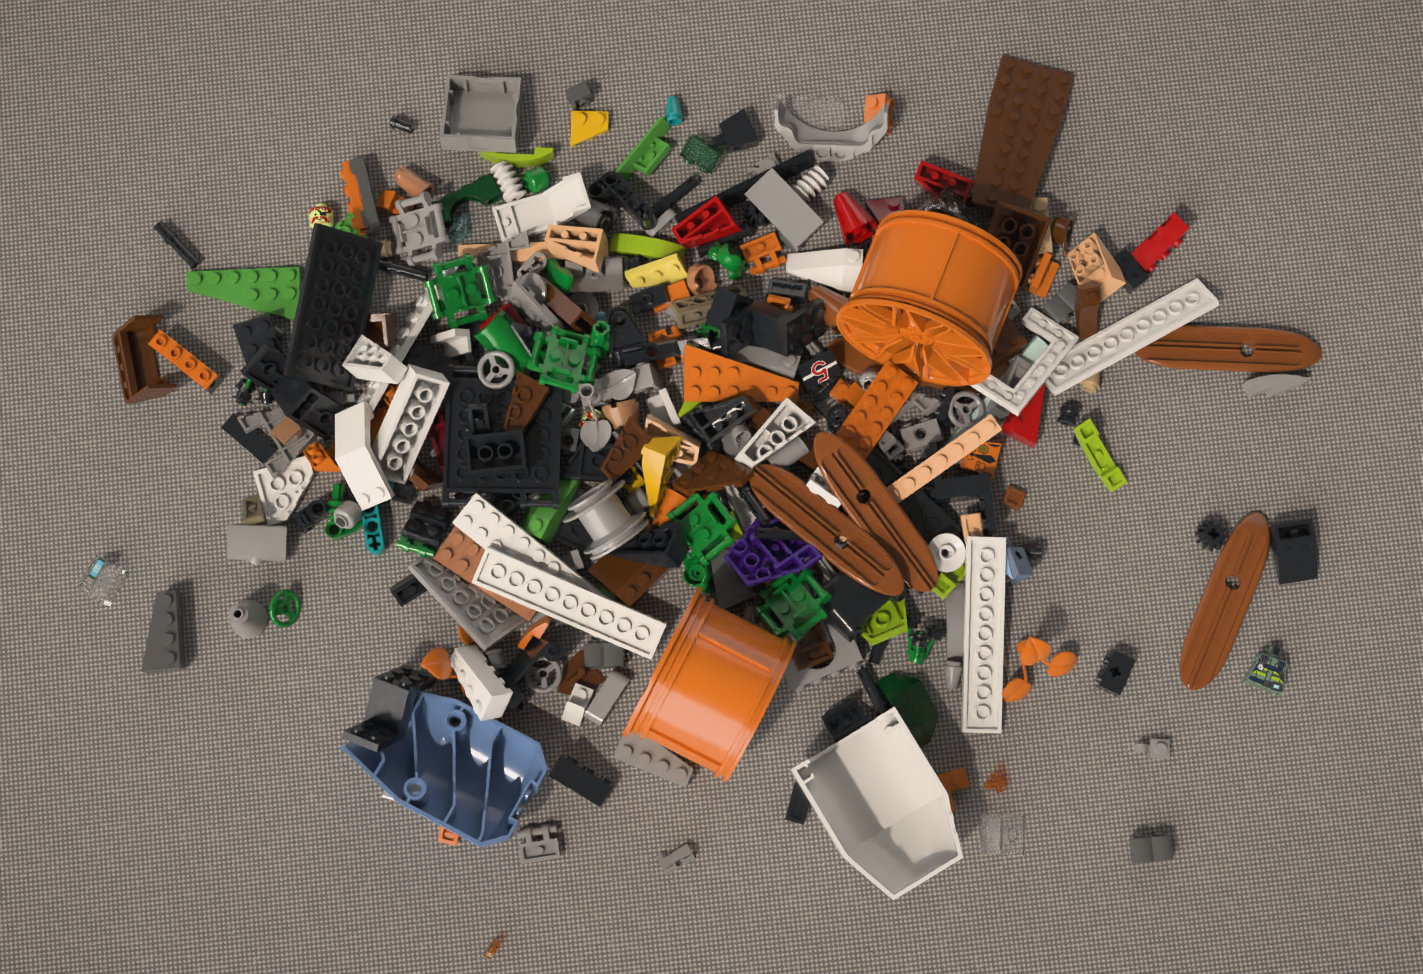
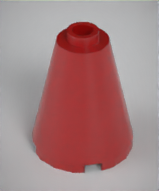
M838 193L833 203L845 244L850 245V243L854 242L857 245L871 238L874 235L872 231L875 228L876 230L878 229L877 221L850 193Z

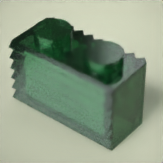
M693 133L689 135L680 156L683 157V161L699 166L701 172L712 174L717 170L725 152Z

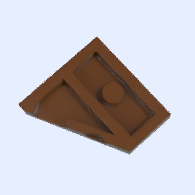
M819 623L813 626L794 649L791 657L798 672L834 658Z

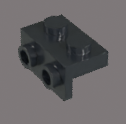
M956 386L943 387L940 396L943 402L941 406L937 407L935 416L938 417L937 423L952 429L955 428V425L949 419L948 411L953 395L960 392L955 390ZM961 397L956 401L959 403H963L964 397ZM953 407L954 416L956 417V419H958V417L955 414V407Z
M855 697L843 701L840 706L828 710L821 717L836 743L869 723Z

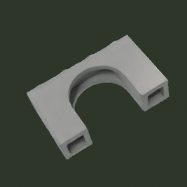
M829 623L826 624L835 648L833 661L822 669L807 668L798 672L791 657L783 674L790 691L801 692L807 689L806 685L812 682L814 685L824 682V677L831 675L833 678L842 674V670L847 667L852 670L861 666L859 662L863 658L855 640L849 643Z

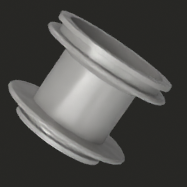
M608 479L585 492L567 507L571 512L564 517L563 522L568 523L579 518L593 539V542L584 550L585 554L591 553L589 556L591 560L598 559L620 547L643 530L649 523V520L644 518L646 516L645 511L630 516L616 495V492L625 484V480L611 484L613 481Z

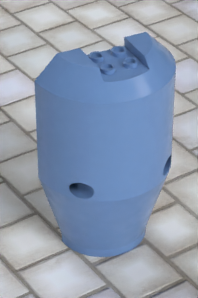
M425 692L416 694L406 738L378 752L353 742H349L345 746L341 745L340 750L347 753L398 804L481 848L510 840L518 830L523 806H527L532 797L531 794H538L548 771L539 742L495 719L480 721L473 707L457 699Z

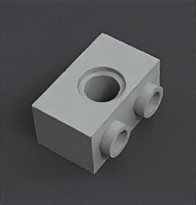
M924 418L919 421V424L913 425L909 423L901 427L902 429L899 430L898 435L903 447L906 449L904 451L905 455L925 449L929 442H936V445L942 443L943 437L936 418ZM915 432H924L925 438H917Z

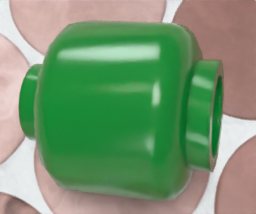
M537 166L527 170L522 181L527 191L536 194L549 188L552 177L547 169L545 170L543 167Z

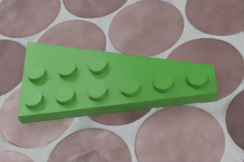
M281 267L188 271L187 290L209 298L212 297L227 303L230 302L266 314L270 313L284 319L294 320L301 290V268Z

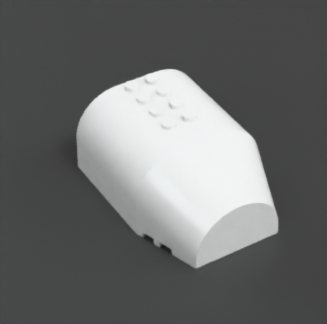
M895 707L790 770L841 856L892 900L897 899L963 858L948 793Z

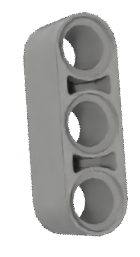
M613 669L583 716L600 727L627 687L630 678Z

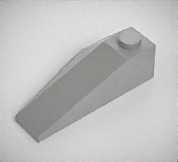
M752 343L728 358L794 380L804 350L800 349L786 357Z

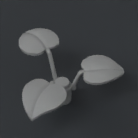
M620 369L610 372L603 381L607 389L594 388L589 383H579L576 394L570 393V390L563 389V402L575 403L578 401L579 395L588 402L595 421L590 420L583 424L580 430V437L592 452L599 451L605 447L611 438L610 433L612 432L611 425L607 420L598 421V416L592 402L597 400L598 392H609L610 396L615 400L628 398L634 390L637 376L635 371Z

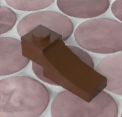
M1095 282L1076 285L1077 301H1074L1076 331L1079 339L1089 338L1097 333L1098 307L1101 304L1100 286Z

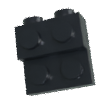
M417 500L410 511L409 519L403 527L401 535L438 548L451 525L453 512H450L448 508L433 506L429 501L424 500L421 502Z

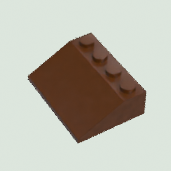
M998 201L987 232L1004 243L1019 260L1022 267V277L1017 289L1025 291L1051 218L1025 208Z
M648 523V525H647L643 530H641L638 534L643 533V532H646V529H647V528H650V527H652L653 529H656V528L653 527L651 524ZM608 553L602 556L588 572L619 603L633 608L672 568L613 557Z

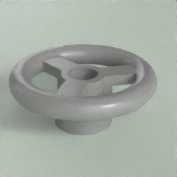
M494 350L486 353L480 359L477 372L479 379L485 386L492 389H500L512 381L515 374V365L508 354L503 351ZM495 356L504 358L509 365V369L503 363L497 362ZM489 359L491 363V372L485 378L483 373V367L485 362ZM497 366L500 369L498 373L495 372ZM505 374L508 375L503 382H491L494 377L501 378L504 377Z
M960 391L954 394L948 411L949 419L959 428L970 429L983 419L984 404L981 398L970 391ZM965 396L974 399L970 404L959 403L956 400ZM978 406V416L974 421L970 422L972 409ZM953 407H955L956 416L958 418L963 419V423L957 420L954 416ZM963 407L967 409V413L963 412Z
M541 655L540 658H539L536 662L542 661V660H545V661H548V660L545 659V658ZM548 661L551 663L548 667H540L539 669L531 666L524 674L526 685L536 693L544 694L555 690L562 680V668L558 661ZM556 669V679L552 685L548 686L547 682L552 677L551 671ZM542 671H546L547 673L546 677L544 678L540 677V673ZM529 672L536 674V678L541 682V687H537L531 682Z

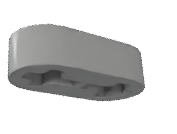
M671 208L668 209L657 219L656 227L652 230H646V233L651 238H657L675 221L674 215L676 213Z
M535 252L519 268L517 277L522 278L523 273L521 270L526 271L529 267L533 269L531 272L538 274L546 266L547 256L543 252ZM535 256L543 257L542 265L540 263L535 267L532 265L536 261Z

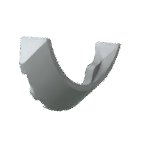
M781 100L776 101L774 109L777 132L784 137L797 152L799 150L802 153L808 150L812 159L820 161H846L854 159L855 156L862 153H867L885 135L888 129L889 103H885L880 112L867 123L846 131H824L810 127L795 118L786 109Z

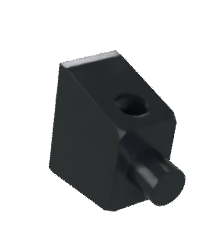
M745 109L740 110L719 124L720 134L711 138L715 148L725 144L729 153L758 146V138Z

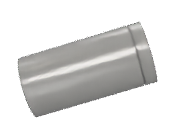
M797 437L768 457L767 461L770 465L786 469L809 453V450L800 437Z

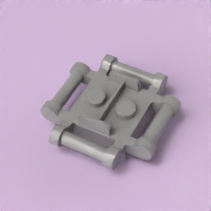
M428 192L420 193L419 196L409 199L396 200L395 206L399 210L400 215L388 217L389 223H392L397 247L395 249L396 255L408 253L407 263L409 266H415L419 262L430 259H441L443 255L441 244L450 241L449 235H446L443 221L442 203L432 205L431 196ZM423 203L424 208L411 212L408 211V206ZM432 247L431 252L417 255V251Z

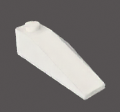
M842 248L787 254L786 273L805 280L810 279L819 282V285L833 287L836 291L842 293H851L863 265V249Z

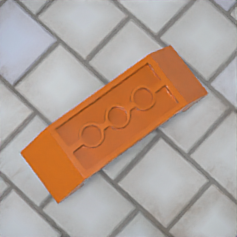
M396 384L388 385L382 395L387 404L380 407L373 414L374 418L370 420V447H372L397 391L398 386ZM317 440L302 451L315 471L342 472L335 460V442L326 450Z

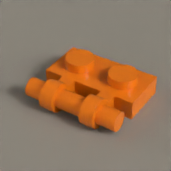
M775 232L740 245V250L746 264L752 262L755 264V267L749 269L751 276L763 274L765 270L773 267L778 268L780 264L787 262L784 255L776 256V253L781 251L782 248ZM770 256V261L761 263L760 259Z
M676 325L671 327L672 334L667 335L665 329L649 333L647 336L650 343H659L673 339L679 340L683 337V334ZM682 354L676 357L657 360L656 363L659 371L676 366L675 358L681 357L682 363H684Z

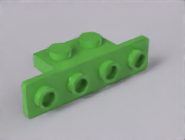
M660 116L615 170L625 182L635 170L649 177L672 149L669 144L661 140L670 129L664 117Z

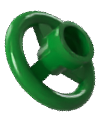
M290 589L280 590L273 596L270 602L269 614L271 620L275 625L282 628L289 627L297 621L301 612V602L298 595ZM285 595L284 600H279L280 597ZM291 597L295 602L294 613L291 611L290 606ZM276 615H287L290 620L282 622Z

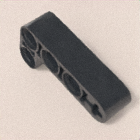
M615 171L606 172L589 186L588 193L591 199L608 203L614 198L644 230H652L656 227L657 219L652 208Z

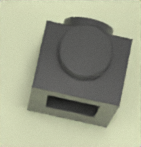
M585 81L565 90L566 97L573 111H577L578 106L588 105L592 97L595 96L591 85L587 86Z
M897 438V442L885 453L878 446L879 451L892 463L900 462L905 455L904 451L906 449Z

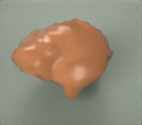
M698 262L689 267L687 285L693 296L714 291L718 287V284L715 282L716 276L711 266Z

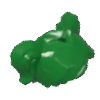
M716 241V245L709 249L708 257L718 260L728 270L730 280L736 281L740 279L743 271L747 270V267L744 266L746 261L743 256L734 250L729 242L721 245Z
M698 557L690 564H684L683 579L687 585L696 588L699 586L703 588L702 592L707 594L714 592V583L710 581L712 578L711 564L705 567Z

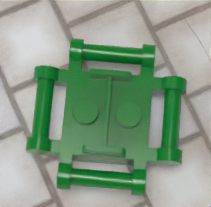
M470 253L464 254L461 258L443 263H433L436 278L423 282L424 287L428 290L433 308V319L447 316L450 329H457L460 325L477 320H487L488 315L484 305L497 301L487 272L489 270L488 264L473 267V259ZM465 264L466 269L443 275V270ZM479 272L486 294V298L483 299L481 297L477 278L475 275V273ZM434 285H436V288H437V292H438V296H439V299H440V303H441L442 310L440 309V305H439V301H438V298H437V294H436V290H435ZM477 308L478 313L455 319L454 313Z
M555 324L552 326L550 337L542 332H536L534 334L535 343L531 359L527 363V368L540 372L538 384H548L570 390V393L574 394L577 393L579 383L594 385L595 370L602 351L596 347H587L590 334L584 333L583 335L558 328L559 326ZM542 344H545L547 348L543 364L538 362ZM585 356L591 357L587 375H581Z
M696 491V494L691 495L675 510H670L666 514L671 522H682L684 525L685 541L693 550L690 553L686 552L682 561L685 565L690 564L698 557L699 561L707 567L715 556L728 545L731 546L735 543L729 530L738 523V519L731 515L719 499L720 495L717 491L711 492L706 499ZM696 501L699 503L695 509L682 520H679L678 516ZM713 503L720 511V513L723 515V517L726 519L725 524L718 516V514L715 512V510L712 508L711 505Z
M807 568L798 577L794 573L779 577L765 590H760L759 594L766 603L757 607L755 614L762 618L773 632V635L782 639L791 633L798 641L802 638L801 635L817 622L828 617L821 607L832 596L815 579L810 568ZM808 581L819 595L816 600L803 586L805 582ZM771 610L774 611L784 624L782 628H779L768 613Z

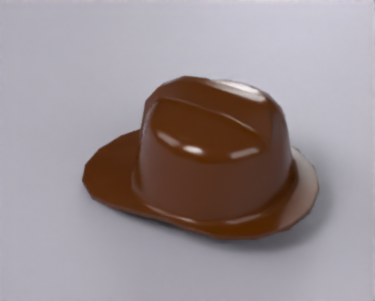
M1074 213L1070 217H1055L1050 227L1051 239L1063 247L1064 258H1066L1070 237L1076 217Z

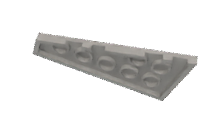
M518 277L513 283L509 304L526 325L540 328L541 332L549 337L553 324L563 329L565 326L545 304L537 302L534 292L532 290L527 291L521 285L523 283L522 279ZM585 356L582 372L587 375L591 358ZM598 362L594 375L595 378L598 376L601 368Z
M420 557L408 566L411 573L484 652L527 622L524 618L514 614L509 608L498 604L494 598L471 584L467 585L457 575L454 574L453 576L444 571V567L427 557Z

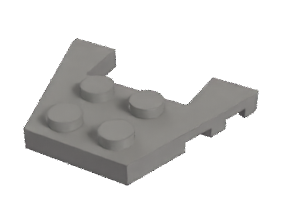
M528 231L521 232L473 256L475 267L488 264L489 270L487 272L492 291L498 298L510 300L514 283L510 251L530 248ZM480 272L476 273L480 293L486 295Z
M912 392L890 425L914 405L928 416L940 406V403L935 398L930 399L924 394ZM885 430L878 444L882 452L885 453L897 441L892 434Z
M276 408L269 412L253 413L254 415L245 417L244 415L239 416L237 419L246 434L265 425L273 438L271 430L286 416L281 408ZM296 423L303 432L299 439L293 436L286 444H283L279 439L275 440L273 438L282 454L264 464L274 480L316 438L313 432Z

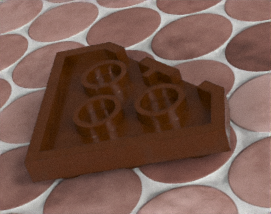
M711 449L673 482L674 489L686 495H694L696 491L707 490V492L723 490L724 486L734 485V488L742 487L754 476V469Z

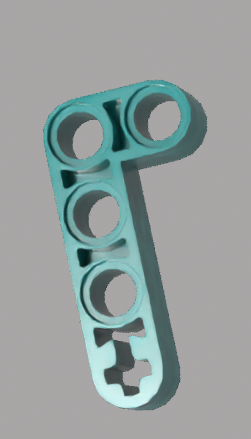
M388 480V482L391 483L392 490L394 491L395 482ZM379 503L375 505V510L372 513H367L366 509L362 511L366 547L376 556L383 555L387 549ZM372 523H377V530L374 532H370V525ZM372 537H376V541L381 545L378 546V550H375L373 548V546L376 545L375 539Z

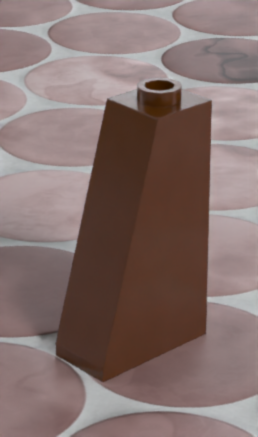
M544 277L543 280L547 289L545 304L580 334L592 333L593 324L597 322Z

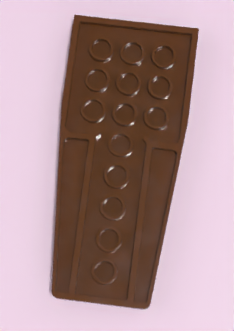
M1002 55L986 113L971 197L973 205L995 211L996 205L1000 201L1029 210L1062 122L1074 74Z

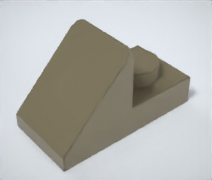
M260 495L242 499L244 524L262 525L267 523Z

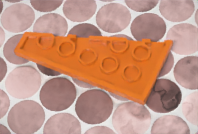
M684 343L683 401L725 402L741 396L751 395L755 402H783L786 398L792 402H798L799 382Z

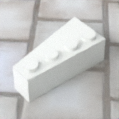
M361 335L342 364L345 369L358 379L398 384L402 381L408 369L391 353L364 335Z
M786 398L734 459L753 468L809 430L816 422L790 399Z
M476 645L455 648L450 658V665L454 668L458 681L462 684L465 694L471 701L473 710L478 715L480 721L502 717L513 694L512 690L504 687L505 681L502 678H497L495 675L496 670L493 666L487 665V658Z

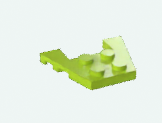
M905 598L901 602L892 603L889 600L863 623L862 636L872 646L908 631Z

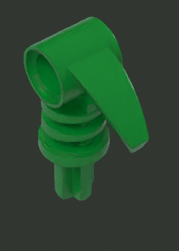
M340 483L333 484L332 501H328V506H331L328 512L331 513V516H328L330 522L327 523L325 532L333 540H341L344 537H348L363 527V521L361 520L351 529L340 528L337 535L331 534L332 528L337 526L334 522L333 513L344 502V484Z

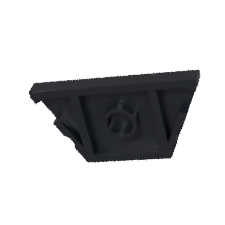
M580 442L575 454L568 460V465L563 472H560V480L604 482L608 480L600 468L614 444H606L601 450L592 452L589 447ZM629 470L617 480H625V484L633 485Z

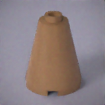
M638 398L601 406V410L606 420L610 423L612 431L619 426L623 429L629 416L639 425Z

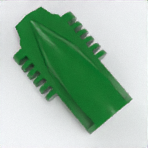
M501 309L494 316L493 320L480 329L474 337L488 352L498 350L508 354L515 365L513 379H517V370L524 374V367L527 366L528 360L531 357L510 327V323L514 321ZM547 346L540 351L538 362L543 364ZM495 356L497 362L503 363L509 369V365L504 358ZM531 374V378L539 379L540 375Z

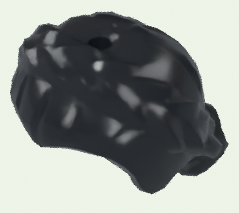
M844 402L836 403L828 411L827 425L832 434H836L852 411L851 407Z

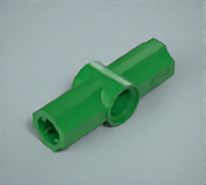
M601 320L593 324L592 333H590L589 348L596 347L602 351L601 357L598 358L599 364L605 360L606 351H609L610 325Z

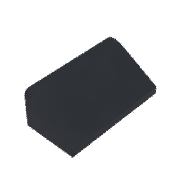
M413 574L390 587L392 595L401 607L428 591Z

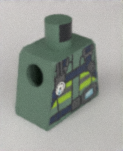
M1270 646L1267 655L1257 654L1242 682L1275 695L1283 694L1287 663L1278 660L1281 649Z

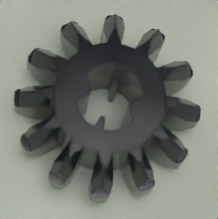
M751 201L746 202L748 207H744L743 212L746 213L744 219H749V225L755 222V227L758 228L760 223L763 227H766V222L771 223L763 213L760 214L759 212V214H756V210L759 211V209Z
M1210 519L1209 522L1207 520L1202 521L1203 525L1197 526L1200 532L1195 533L1196 537H1200L1196 543L1202 542V549L1208 546L1209 552H1212L1214 548L1217 551L1220 550L1221 545L1224 546L1226 544L1224 539L1229 537L1228 534L1223 533L1227 530V527L1221 528L1222 521L1215 524V519ZM1211 531L1212 535H1215L1213 539L1210 535H1208V533Z

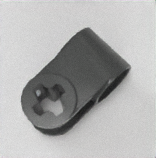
M502 648L486 651L483 654L487 658L488 666H493L495 670L506 668Z

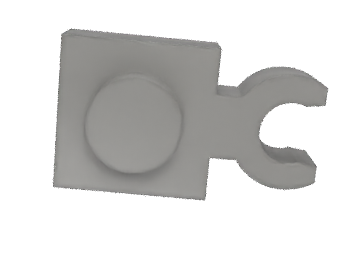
M773 154L757 162L758 168L752 167L748 169L747 174L755 173L758 175L778 165L779 162Z

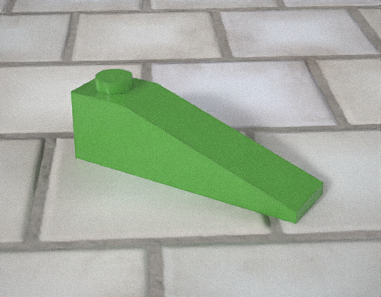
M560 480L559 509H553V507H530L525 512L519 526L535 539L550 545L580 481ZM542 494L537 500H553V494Z

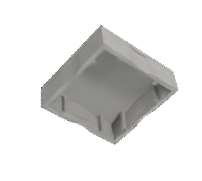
M447 75L444 95L445 109L442 114L439 136L442 150L517 153L523 96L521 78H480L475 76Z

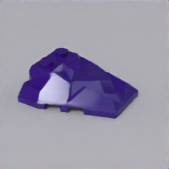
M764 508L771 518L770 523L761 526L758 520L755 519L745 529L744 535L740 539L738 538L726 553L724 559L744 584L750 587L805 570L822 559V555L810 543L806 544L804 541L778 539L777 541H771V539L754 538V534L761 533L754 532L755 526H778V528L789 529Z

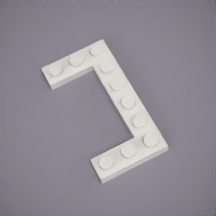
M1032 307L1022 318L1020 324L1049 341V346L1014 389L991 374L985 381L976 385H970L1016 416L1022 412L1079 340L1077 335Z

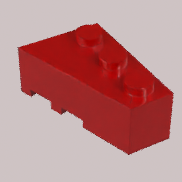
M922 160L914 177V182L954 216L958 219L960 218L974 183L973 180Z
M715 196L674 226L671 231L682 246L690 249L740 232L742 229L724 202Z
M1173 212L1130 255L1145 273L1148 272L1150 274L1157 267L1156 263L1160 259L1164 261L1171 254L1169 250L1172 247L1176 249L1184 242L1182 238L1190 227Z
M1042 385L1018 416L1010 412L1001 426L1002 430L1000 432L1032 449L1037 441L1045 385Z

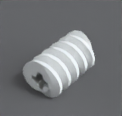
M502 161L494 165L490 169V173L494 175L493 179L497 181L496 185L500 188L503 199L509 203L519 200L527 192L525 190L520 191L523 188V184H516L520 181V178H513L517 174L516 171L510 172L514 166L512 164L507 165L508 161Z
M815 166L814 171H808V176L804 175L802 180H798L796 182L797 185H791V188L802 200L805 199L810 202L809 195L816 197L815 190L821 193V185L827 188L826 181H829V178L819 166Z

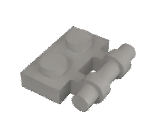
M542 824V827L531 828L529 826L524 827L523 830H517L518 838H526V843L518 844L521 864L561 858L558 838L550 839V833L557 832L556 824ZM543 834L544 840L533 842L532 836Z

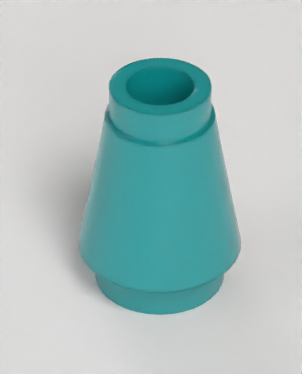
M671 96L667 98L665 120L669 125L676 126L682 123L683 114L678 97Z

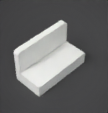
M454 328L431 336L432 344H444V354L449 358L471 352L469 329Z
M666 388L659 390L658 395L646 399V404L653 416L675 428L681 426Z

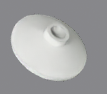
M944 533L937 535L928 545L934 556L937 570L941 572H952L958 569L965 560V546L961 539L953 534ZM944 549L948 551V555L946 557L942 555V551Z

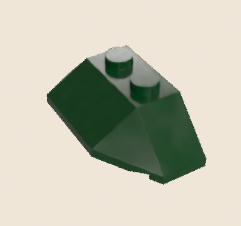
M892 673L876 681L886 701H888L890 709L896 708L918 746L922 747L930 743L939 714L922 681L898 673Z

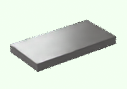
M773 168L745 193V196L796 249L824 223Z

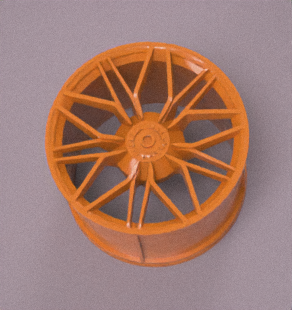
M923 210L893 212L880 221L848 302L842 305L837 313L836 324L842 336L862 354L882 365L888 360L914 379L945 386L976 385L985 381L991 373V356L1020 283L1022 267L1015 254L1004 243L968 222L952 216Z
M698 586L622 735L627 738L631 732L634 736L638 733L641 735V740H644L646 737L714 772L713 777L718 778L722 776V781L727 782L754 735L782 679L797 642L792 640L789 643L788 637L784 636L781 639L713 604L715 600L712 598L710 602L705 600L707 596L701 595L703 588Z

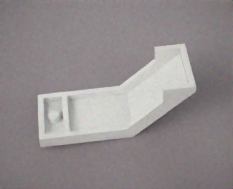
M578 172L562 177L561 182L541 194L492 207L501 240L504 242L524 231H528V237L547 232L549 224L564 225L589 210L591 205L581 173Z
M366 400L335 414V460L362 511L395 496L370 447V420L374 418V415Z

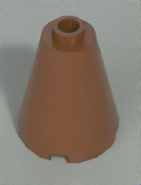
M822 285L813 286L808 292L809 301L811 303L817 299L823 301L824 321L836 335L841 334L836 324V316L840 307L847 303L849 298Z

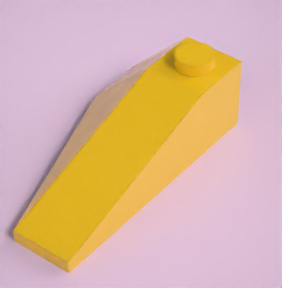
M680 436L653 438L642 448V468L651 517L656 515L668 488L666 484L674 469H671L674 459L678 458L682 441Z

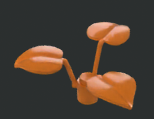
M459 625L458 634L461 641L466 646L476 645L480 649L481 647ZM442 647L430 650L420 665L431 672L437 680H444L448 677L450 680L458 678L457 675H454L455 670L450 665L448 652ZM461 684L462 692H463V694L465 695V697L467 698V696H466V694H465V690H464V688H463V686H462V684Z
M1029 636L1028 640H1023L1016 646L1020 654L1019 660L1022 664L1024 678H1015L1007 684L1002 692V702L1021 700L1030 692L1031 684L1026 682L1028 680L1026 665H1033L1041 660L1049 666L1047 669L1048 675L1058 677L1068 673L1077 663L1078 657L1073 652L1063 651L1056 654L1051 662H1048L1045 659L1051 653L1050 645L1041 639Z

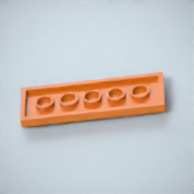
M887 360L835 435L849 443L866 459L918 382Z

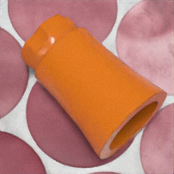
M667 488L653 524L661 527L662 523L671 522L666 514L670 510H675L688 498Z

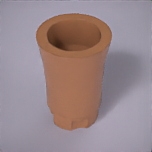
M406 166L398 168L394 174L393 180L411 197L419 196L423 192H428L431 197L433 196L436 189L435 185L426 181Z

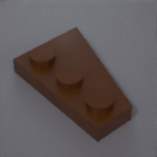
M517 370V379L512 390V399L510 406H508L503 429L505 431L523 430L524 434L551 389L545 385L538 384V381Z
M629 416L600 468L605 476L613 481V484L643 457L641 454L643 446L652 440L631 416Z
M416 459L409 480L413 482V486L419 491L443 487V478Z

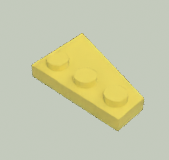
M677 253L625 271V277L632 288L673 284L683 279L684 282H687L688 270Z

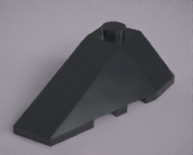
M665 522L659 528H647L646 532L636 534L609 554L613 557L664 568H680L687 552L684 525L682 522Z

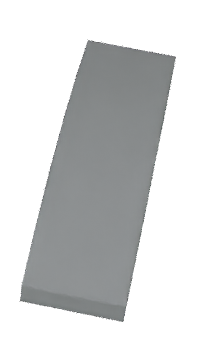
M1019 356L1015 357L1001 381L1014 389L1032 365ZM990 399L986 410L1001 419L1010 414L1009 410Z
M1275 374L1247 380L1242 385L1248 398L1264 392L1267 393L1268 398H1272L1303 386L1309 380L1307 377L1298 375Z

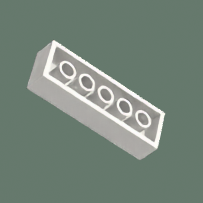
M411 364L407 366L408 369L405 372V377L397 388L371 447L386 479L402 484L406 483L450 384L442 373Z

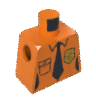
M984 442L961 459L960 468L974 475L988 473L989 480L993 479L1001 444Z

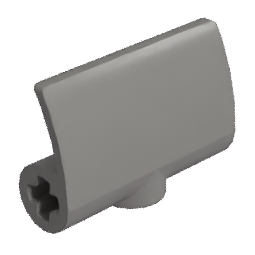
M622 256L605 257L600 273L565 259V267L573 275L570 293L624 290Z
M228 524L227 559L249 560L252 564H263L266 561L286 562L288 552L286 544L287 526Z

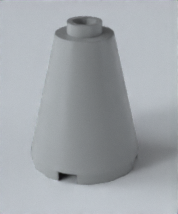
M243 600L229 610L231 629L238 636L244 638H254L260 635L268 624V613L265 607L255 600Z

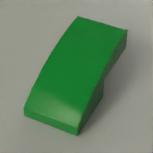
M549 258L545 271L546 278L556 288L569 294L573 275L568 268H561L556 259Z

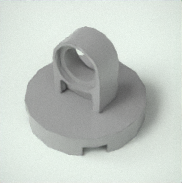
M745 424L733 428L732 432L724 437L723 447L725 454L731 459L735 458L757 432L747 428Z

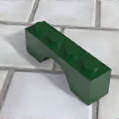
M490 174L479 177L471 185L466 184L455 193L450 192L439 201H432V205L442 203L443 209L441 211L445 228L453 225L454 212L461 204L475 201L488 207L503 198Z

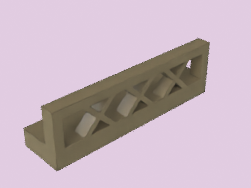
M740 284L724 288L749 297ZM717 290L670 302V307L676 314L677 327L682 329L705 323L707 312L713 302V295Z

